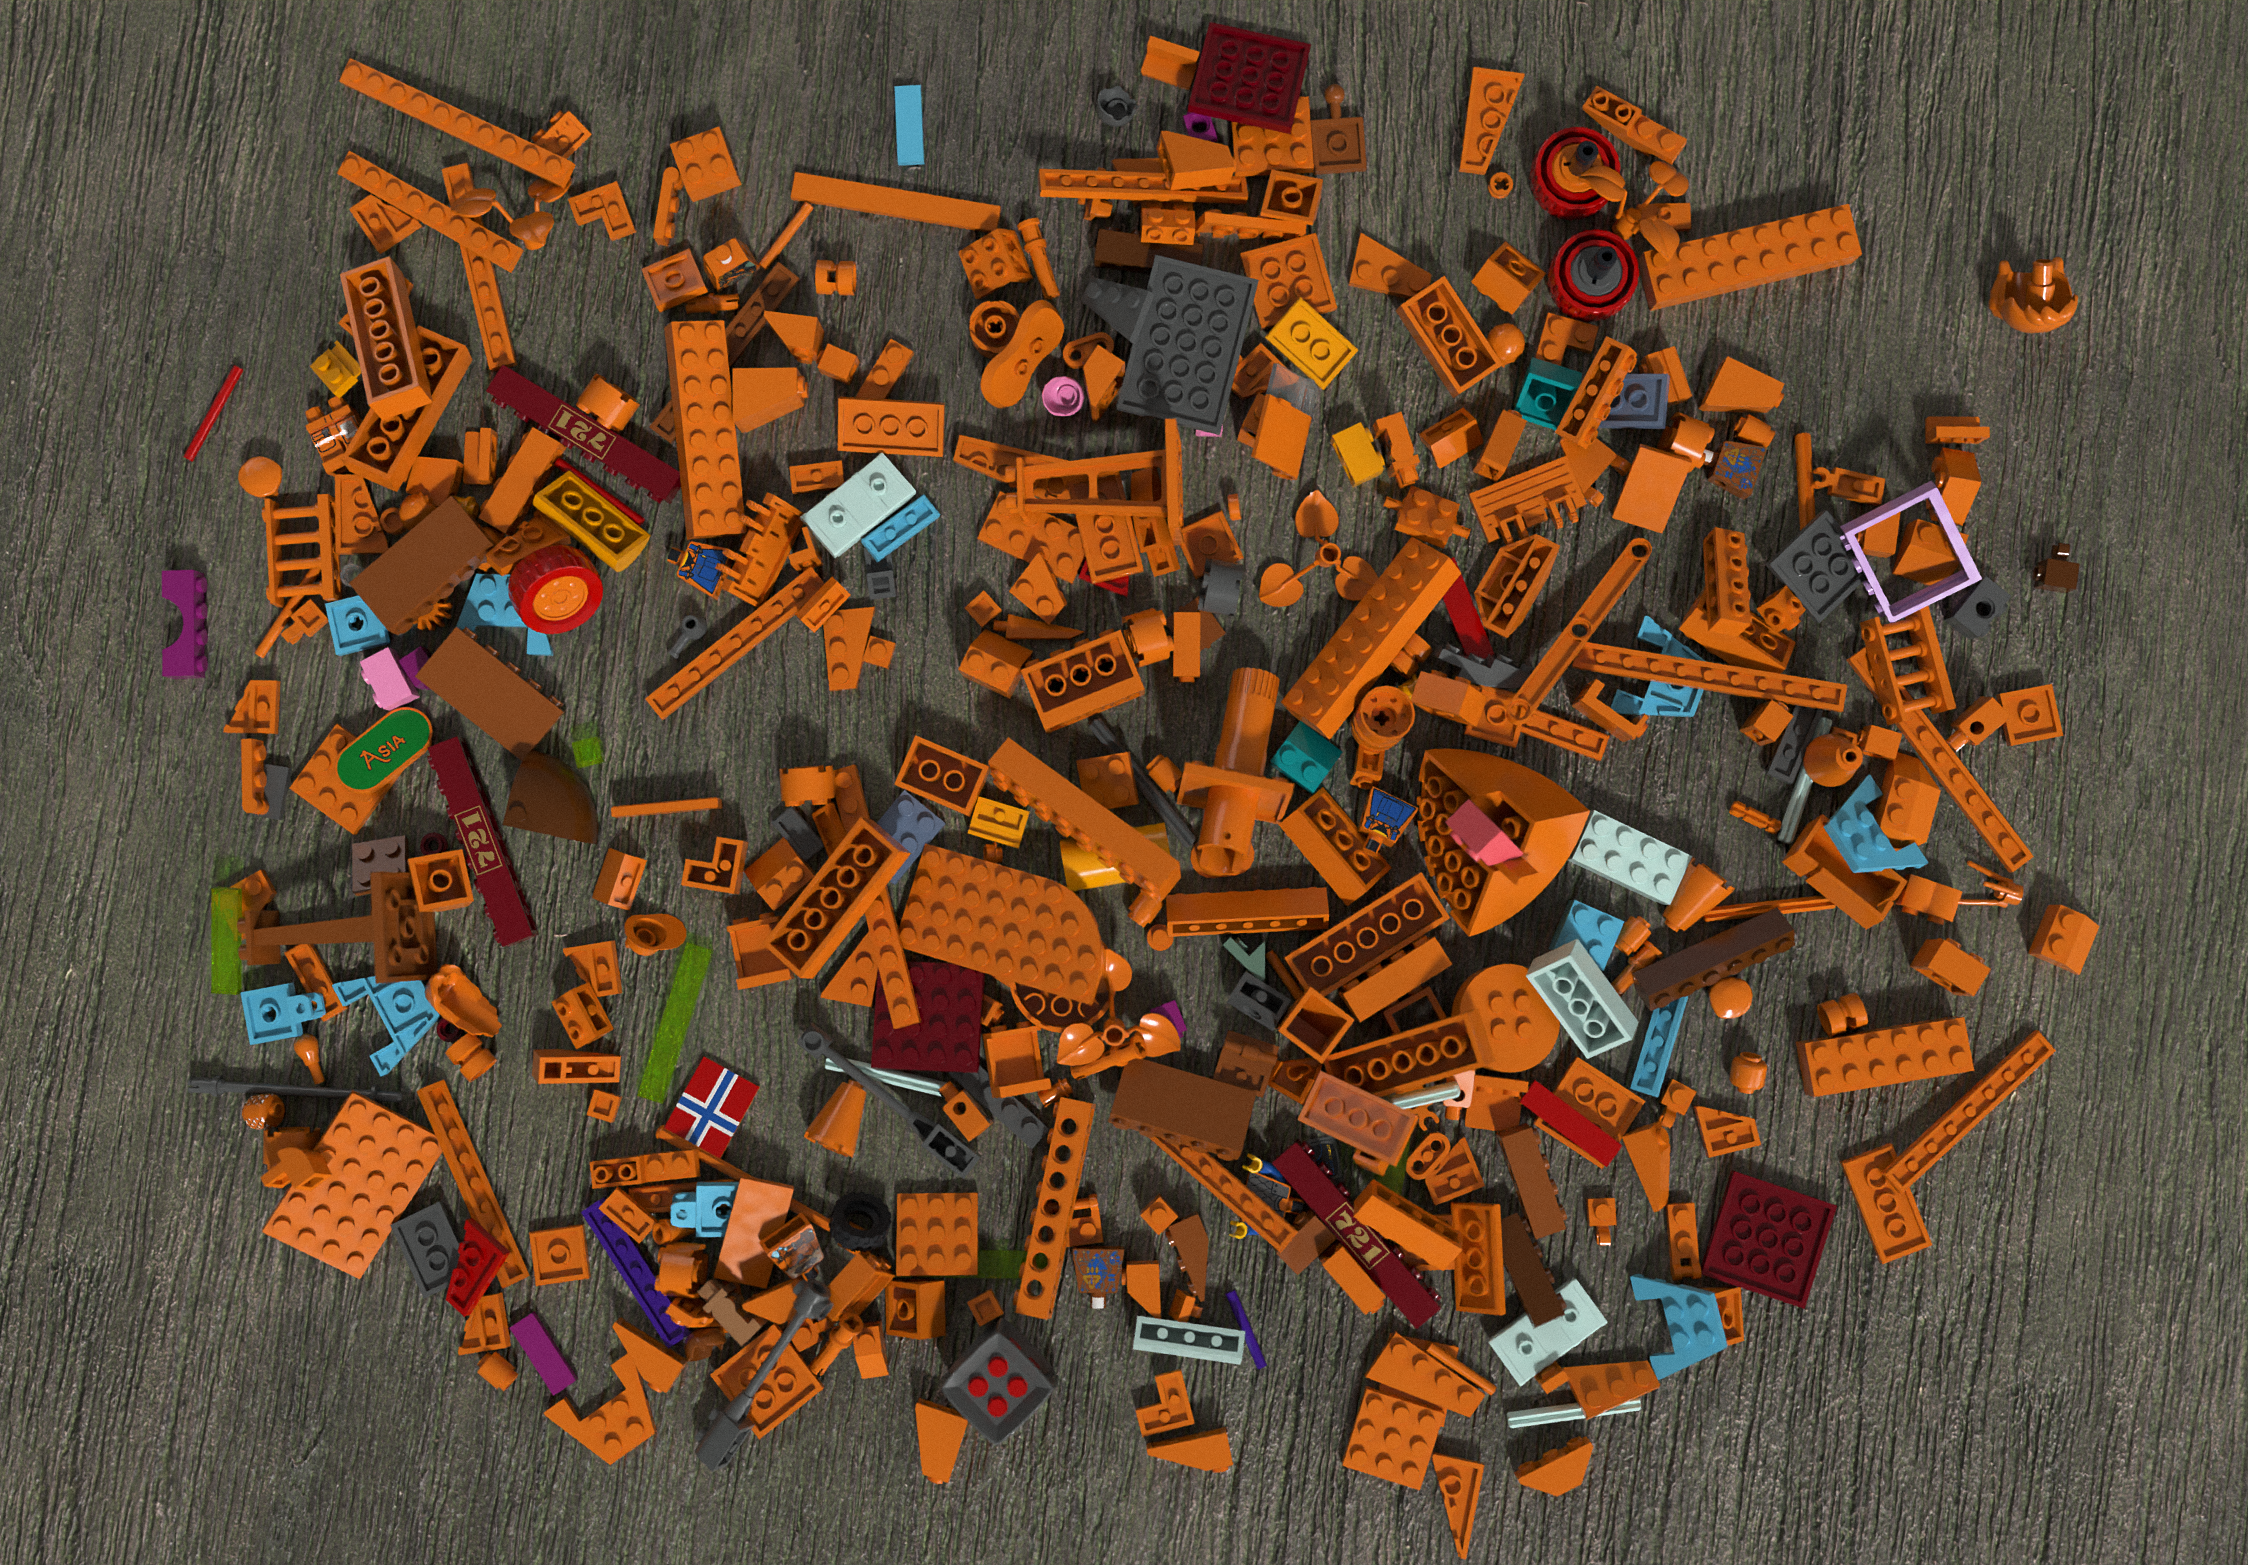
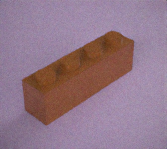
M1523 1123L1496 1133L1524 1217L1531 1229L1530 1234L1536 1240L1565 1230L1564 1220H1567V1215L1563 1205H1558L1555 1195L1559 1194L1554 1179L1549 1180L1546 1170L1550 1169V1165L1546 1155L1540 1153L1538 1144H1541V1139L1537 1129H1532L1529 1124Z

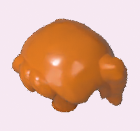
M2055 257L2052 260L2038 259L2034 261L2031 273L2013 272L2007 260L2000 261L1998 274L1990 291L1988 303L1992 315L2004 320L2006 324L2015 330L2024 333L2049 332L2065 325L2072 318L2077 309L2078 295L2074 294L2072 296L2068 278L2063 271L2064 263L2061 257Z

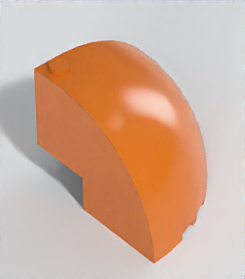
M1463 749L1425 750L1418 779L1422 782L1421 796L1417 797V805H1419L1422 820L1418 821L1420 841H1425L1428 856L1424 857L1430 877L1435 876L1436 884L1439 889L1437 893L1440 899L1445 898L1452 909L1450 915L1468 936H1473L1503 923L1522 910L1546 888L1572 853L1582 833L1590 810L1552 780L1513 761ZM1469 799L1523 853L1521 857L1539 872L1537 880L1515 885L1494 865L1488 866L1481 858L1476 862L1465 851L1468 845L1464 842L1460 846L1449 835L1452 829L1445 822Z

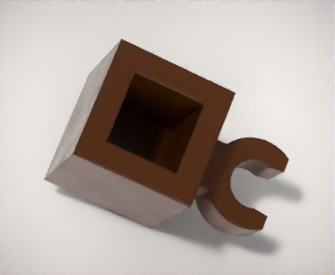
M2058 543V545H2053L2051 549L2052 559L2047 558L2038 562L2032 576L2033 580H2035L2034 588L2060 593L2076 590L2080 563L2066 561L2070 551V544Z

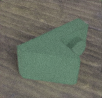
M1229 937L1222 944L1254 977L1260 981L1265 979V941L1261 942L1250 955L1246 953L1249 948L1238 937L1235 940Z

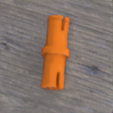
M709 293L708 296L695 297L686 301L687 305H685L687 314L698 312L717 314V311L740 310V304H738L740 298L738 293L728 295Z

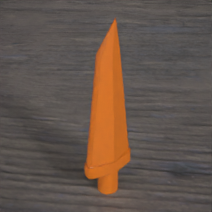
M1008 614L1007 621L994 620L993 626L994 631L1006 632L1005 639L1007 640L1071 639L1085 632L1054 624L1049 625L1045 622L1018 617L1012 614Z

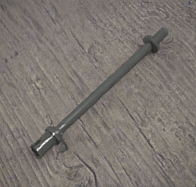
M215 1075L213 1078L191 1076L188 1080V1085H193V1087L187 1088L189 1093L211 1094L213 1097H220L225 1092L346 1099L350 1092L354 1090L377 1103L379 1101L400 1102L403 1099L401 1092L381 1091L379 1084L376 1083L372 1085L370 1090L230 1082L220 1075Z

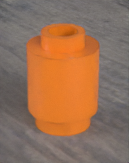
M1750 414L1745 418L1741 416L1733 429L1737 432L1735 438L1746 444L1766 448L1776 431L1771 429L1770 425Z
M1159 754L1146 766V769L1149 771L1148 775L1165 793L1169 790L1174 793L1180 788L1183 772L1168 756L1164 757L1162 754Z
M1140 892L1128 908L1130 912L1127 916L1144 928L1147 923L1151 924L1165 903L1158 901L1156 898L1150 900Z
M1630 916L1623 924L1614 946L1627 956L1631 952L1635 953L1651 935L1649 930L1651 925L1641 916H1637V918Z
M496 1351L492 1355L489 1352L486 1353L477 1364L480 1367L477 1373L494 1388H500L502 1391H505L519 1375L514 1371L515 1367Z

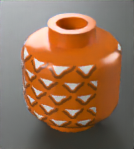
M272 1093L251 1096L246 1101L242 1110V1116L246 1124L256 1130L277 1127L282 1122L285 1114V1107L281 1098Z

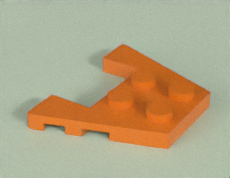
M628 1353L610 1365L626 1389L584 1419H581L568 1398L565 1397L544 1412L546 1417L609 1465L657 1432L649 1401L643 1389L642 1376Z

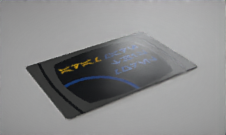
M1327 1136L1306 1140L1315 1151L1313 1156L1320 1163L1324 1161L1331 1168L1333 1179L1337 1183L1343 1182L1336 1138Z

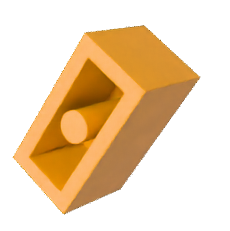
M1361 422L1332 435L1330 440L1353 488L1381 475L1385 465L1380 451L1375 452L1371 444L1374 440L1368 427L1364 428Z

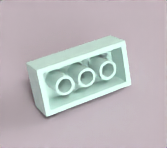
M1593 810L1590 811L1577 844L1567 860L1661 905H1670L1692 856Z
M1578 939L1533 959L1526 977L1587 1059L1632 1040L1638 1025L1637 1019Z

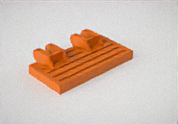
M1567 456L1468 495L1487 544L1499 539L1495 528L1499 529L1505 545L1514 543L1507 526L1510 522H1514L1521 540L1529 538L1527 528L1548 520L1544 510L1546 508L1555 528L1560 529L1563 527V520L1556 504L1563 503L1568 519L1572 523L1578 521L1576 509L1587 504Z
M768 492L762 503L769 506V510L756 502L748 500L746 506L759 513L756 520L753 521L752 518L746 515H740L738 519L743 524L758 531V533L749 530L739 551L746 554V558L730 549L724 548L722 553L727 558L735 560L732 569L722 563H717L715 569L735 579L732 581L726 578L721 589L756 608H759L767 601L804 524L800 519V516L804 514L803 512Z

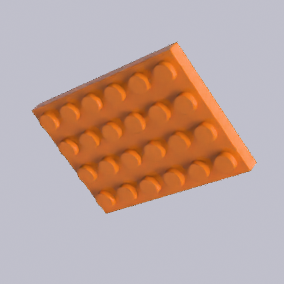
M352 1090L313 1149V1151L318 1152L324 1158L332 1176L312 1191L294 1189L292 1184H290L262 1227V1232L360 1279L392 1230L390 1225L399 1220L443 1151L432 1130Z

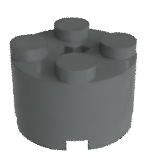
M1206 558L1197 610L1234 616L1239 598L1240 580L1242 581L1243 564Z

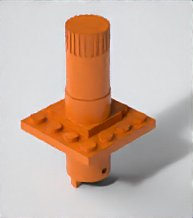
M1243 667L1233 671L1214 764L1212 767H1208L1206 763L1201 761L1185 762L1176 804L1204 809L1197 850L1201 852L1199 866L1213 873L1223 875L1239 874L1242 861L1248 859L1255 820L1280 824L1292 796L1294 784L1288 783V780L1284 778L1273 777L1272 779H1267L1264 776L1267 760L1266 752L1280 679L1275 674L1266 670Z

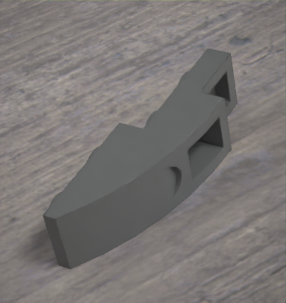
M1446 643L1445 647L1437 644L1433 651L1437 658L1455 665L1452 671L1455 676L1465 678L1471 681V683L1482 686L1519 688L1535 669L1524 663L1521 664V667L1512 664L1513 659L1498 653L1497 657L1488 654L1486 661L1484 658L1470 653L1468 657L1460 653V648Z

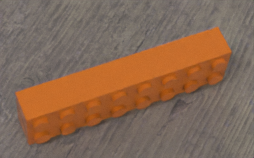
M1845 204L1680 243L1668 262L1656 249L1646 251L1638 259V267L1649 310L1652 311L1851 264L1862 255L1850 206Z
M724 320L670 322L664 328L687 540L739 537L747 532L746 525L738 520L740 515H745L736 429L733 422V400Z
M1411 537L1283 698L1281 703L1295 718L1330 740L1461 574L1450 557Z
M1009 737L988 761L991 770L990 774L994 779L993 783L1004 792L1009 790L1015 795L1014 799L1024 807L1029 805L1036 810L1034 813L1044 822L1049 820L1054 823L1056 830L1066 838L1069 836L1073 837L1078 841L1076 844L1086 853L1092 851L1098 856V861L1108 869L1111 867L1115 868L1120 872L1119 876L1128 884L1133 882L1141 887L1140 891L1150 900L1156 898L1162 902L1180 880V862Z

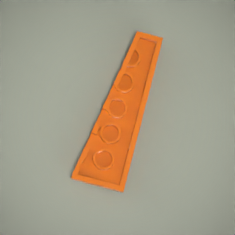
M959 435L953 459L957 464L1009 485V482H1006L1005 467L1017 466L1016 458H1022L1026 466L1066 462L1068 460ZM1088 475L1037 479L1034 482V496L1041 499H1071L1067 481Z

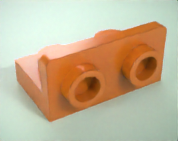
M559 110L549 120L552 125L546 131L542 128L531 137L533 144L567 159L592 134L569 110H566L564 113Z
M1929 416L1925 419L1926 444H1979L1990 437V427H1980L1979 417Z

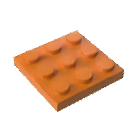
M1309 96L1299 97L1291 134L1231 121L1233 155L1237 164L1235 177L1270 175L1271 170L1293 174L1314 172Z
M1316 233L1240 253L1245 277L1259 280L1253 305L1261 331L1273 328L1299 297L1319 314L1337 310V304Z
M336 724L289 789L350 833L357 835L400 774L374 793L356 794L347 791L339 783L335 775L334 766L341 750L355 740L357 736L340 724Z
M1575 1056L1552 1092L1617 1142L1621 1141L1645 1103V1100L1577 1056ZM1536 1117L1532 1124L1603 1169L1604 1165L1540 1117Z
M978 1193L897 1194L896 1276L978 1275Z
M777 1323L771 1325L710 1374L730 1402L748 1386L782 1335L783 1331ZM789 1342L755 1393L747 1417L755 1424L752 1431L758 1439H761L825 1387L820 1379L811 1372L809 1365L791 1342Z
M1366 1386L1342 1459V1466L1420 1490L1443 1420L1444 1411Z

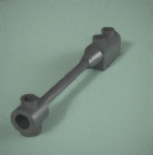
M814 1022L805 1030L797 1041L800 1047L817 1060L822 1055L829 1058L907 1120L906 1123L923 1141L922 1147L964 1179L981 1158L978 1152L940 1122L937 1123L915 1111H911L833 1049L830 1045L834 1038Z
M809 1279L807 1282L802 1280L795 1286L793 1293L797 1297L793 1302V1306L797 1312L748 1386L728 1405H725L723 1408L721 1406L716 1407L709 1415V1419L713 1422L710 1428L705 1426L696 1434L695 1440L699 1444L695 1449V1453L712 1472L729 1464L755 1424L747 1417L754 1395L806 1318L821 1320L833 1308L834 1304L829 1300L831 1292L822 1282L815 1279Z

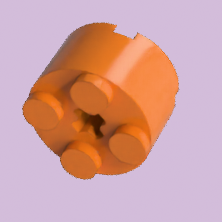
M1000 300L983 302L975 308L970 316L969 332L975 349L986 358L993 359L1005 349L1014 336L1020 315L1011 304ZM993 327H994L995 329L1001 328V332H999V333H997V332L992 333V330H991V329H992Z
M595 373L579 396L576 406L587 414L591 413L597 417L596 421L604 427L611 428L619 433L627 425L640 406V403L636 402L637 400L623 389L610 382L607 383L605 377Z
M1676 412L1671 417V420L1674 421L1671 428L1665 427L1657 449L1691 459L1692 463L1688 471L1690 473L1695 467L1699 469L1702 467L1706 458V454L1703 452L1707 443L1711 442L1715 429L1711 428L1706 422Z
M1150 608L1122 617V624L1127 623L1128 627L1127 630H1123L1125 641L1132 659L1137 658L1139 661L1135 664L1137 668L1169 659L1170 652L1174 651V643L1170 635L1166 636L1164 629L1166 618L1162 610L1156 611L1155 608Z
M824 765L794 767V769H788V773L787 768H780L781 801H785V807L801 806V804H805V800H812V805L831 803V798H835L833 765L825 766L826 771H824Z
M279 1127L278 1132L272 1134L271 1128L263 1130V1164H267V1170L273 1164L281 1161L277 1154L281 1149L292 1147L313 1150L320 1140L321 1128L316 1127L314 1132H310V1127Z
M676 1241L667 1244L666 1247H660L658 1252V1263L661 1264L660 1274L657 1275L655 1280V1290L661 1291L664 1296L698 1299L700 1297L697 1293L699 1286L705 1285L708 1275L709 1258L708 1254H703L702 1250L706 1249V1245Z

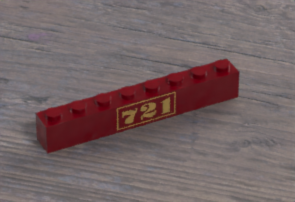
M502 364L487 388L486 392L493 397L491 402L504 410L509 406L515 410L513 415L527 423L530 419L537 423L535 427L537 430L548 436L553 433L560 437L558 442L570 450H572L573 446L582 451L580 456L593 464L595 460L604 464L602 469L614 477L618 473L626 478L625 483L637 491L640 487L647 490V496L655 502L661 504L662 501L671 504L680 490L681 480L678 470L604 427L599 422Z
M456 736L428 747L430 755L427 756L429 765L432 770L437 772L439 778L437 780L438 789L442 795L446 796L448 805H446L447 813L452 820H455L458 829L455 830L456 837L460 844H464L467 852L465 854V861L468 867L474 870L476 876L474 884L478 893L483 894L486 902L483 904L484 911L489 919L492 918L495 926L493 929L495 940L498 944L501 943L502 947H510L538 936V930L465 738Z
M1297 1138L1274 1158L1272 1164L1417 1330L1441 1309V1295L1432 1285L1428 1287L1421 1280L1424 1276L1415 1265L1409 1266L1403 1260L1405 1254L1398 1245L1394 1244L1392 1246L1378 1231L1368 1225L1361 1224L1353 1217L1354 1202L1349 1197L1351 1195L1350 1190L1344 1183L1340 1182L1338 1184L1333 1179L1331 1168L1324 1161L1320 1163L1313 1156L1315 1151L1307 1141L1302 1143Z

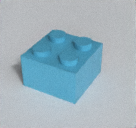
M1569 900L1548 949L1554 950L1578 939L1599 969L1604 971L1624 921L1577 900Z

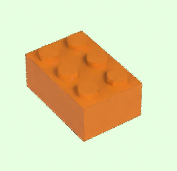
M915 735L894 785L971 817L978 797L990 773V767Z

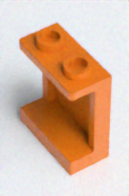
M1598 679L1587 683L1571 705L1622 742L1630 739L1634 740L1636 737L1640 738L1648 727V724L1645 722L1649 716L1645 713L1633 718L1629 722L1598 700L1596 697L1605 686Z
M774 912L758 915L759 920L749 922L748 917L732 920L733 925L726 927L727 932L730 933L739 978L736 979L738 990L795 979L794 972L762 944L782 919V916H775Z
M1031 1021L1016 1023V1028L1007 1030V1025L990 1027L991 1033L982 1034L992 1098H1004L1051 1089L1050 1078H1044L1037 1036V1031L1041 1030L1040 1027L1032 1025Z

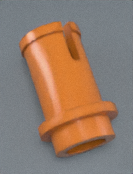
M1059 1078L1057 1083L1051 1085V1089L1042 1090L1037 1093L1046 1108L1048 1105L1058 1101L1060 1097L1066 1096L1069 1098L1070 1094L1074 1091L1067 1078L1063 1080Z

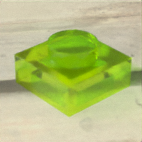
M596 736L572 742L578 769L605 763L600 737Z

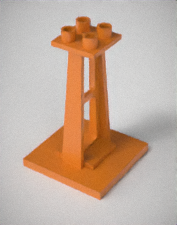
M1176 418L1165 419L1166 449L1033 466H1026L1022 458H1016L1017 466L1005 467L1006 482H1009V487H1017V492L1006 493L1007 509H1010V514L1019 513L1024 521L1029 520V512L1168 518V529L1173 545L1184 544V533L1182 534L1181 528L1184 527L1182 444ZM1158 467L1161 470L1162 497L1159 501L1101 500L1098 498L1097 477L1100 473ZM1083 474L1089 477V497L1085 500L1038 499L1034 496V482L1037 479Z

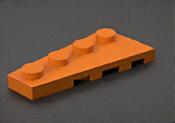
M1211 209L1204 212L1195 222L1194 237H1200V232L1213 233V238H1224V236L1236 233L1239 239L1256 238L1258 234H1263L1264 240H1291L1306 234V224L1275 220L1265 216L1248 217V214L1243 212H1235L1232 215L1222 214L1221 210Z

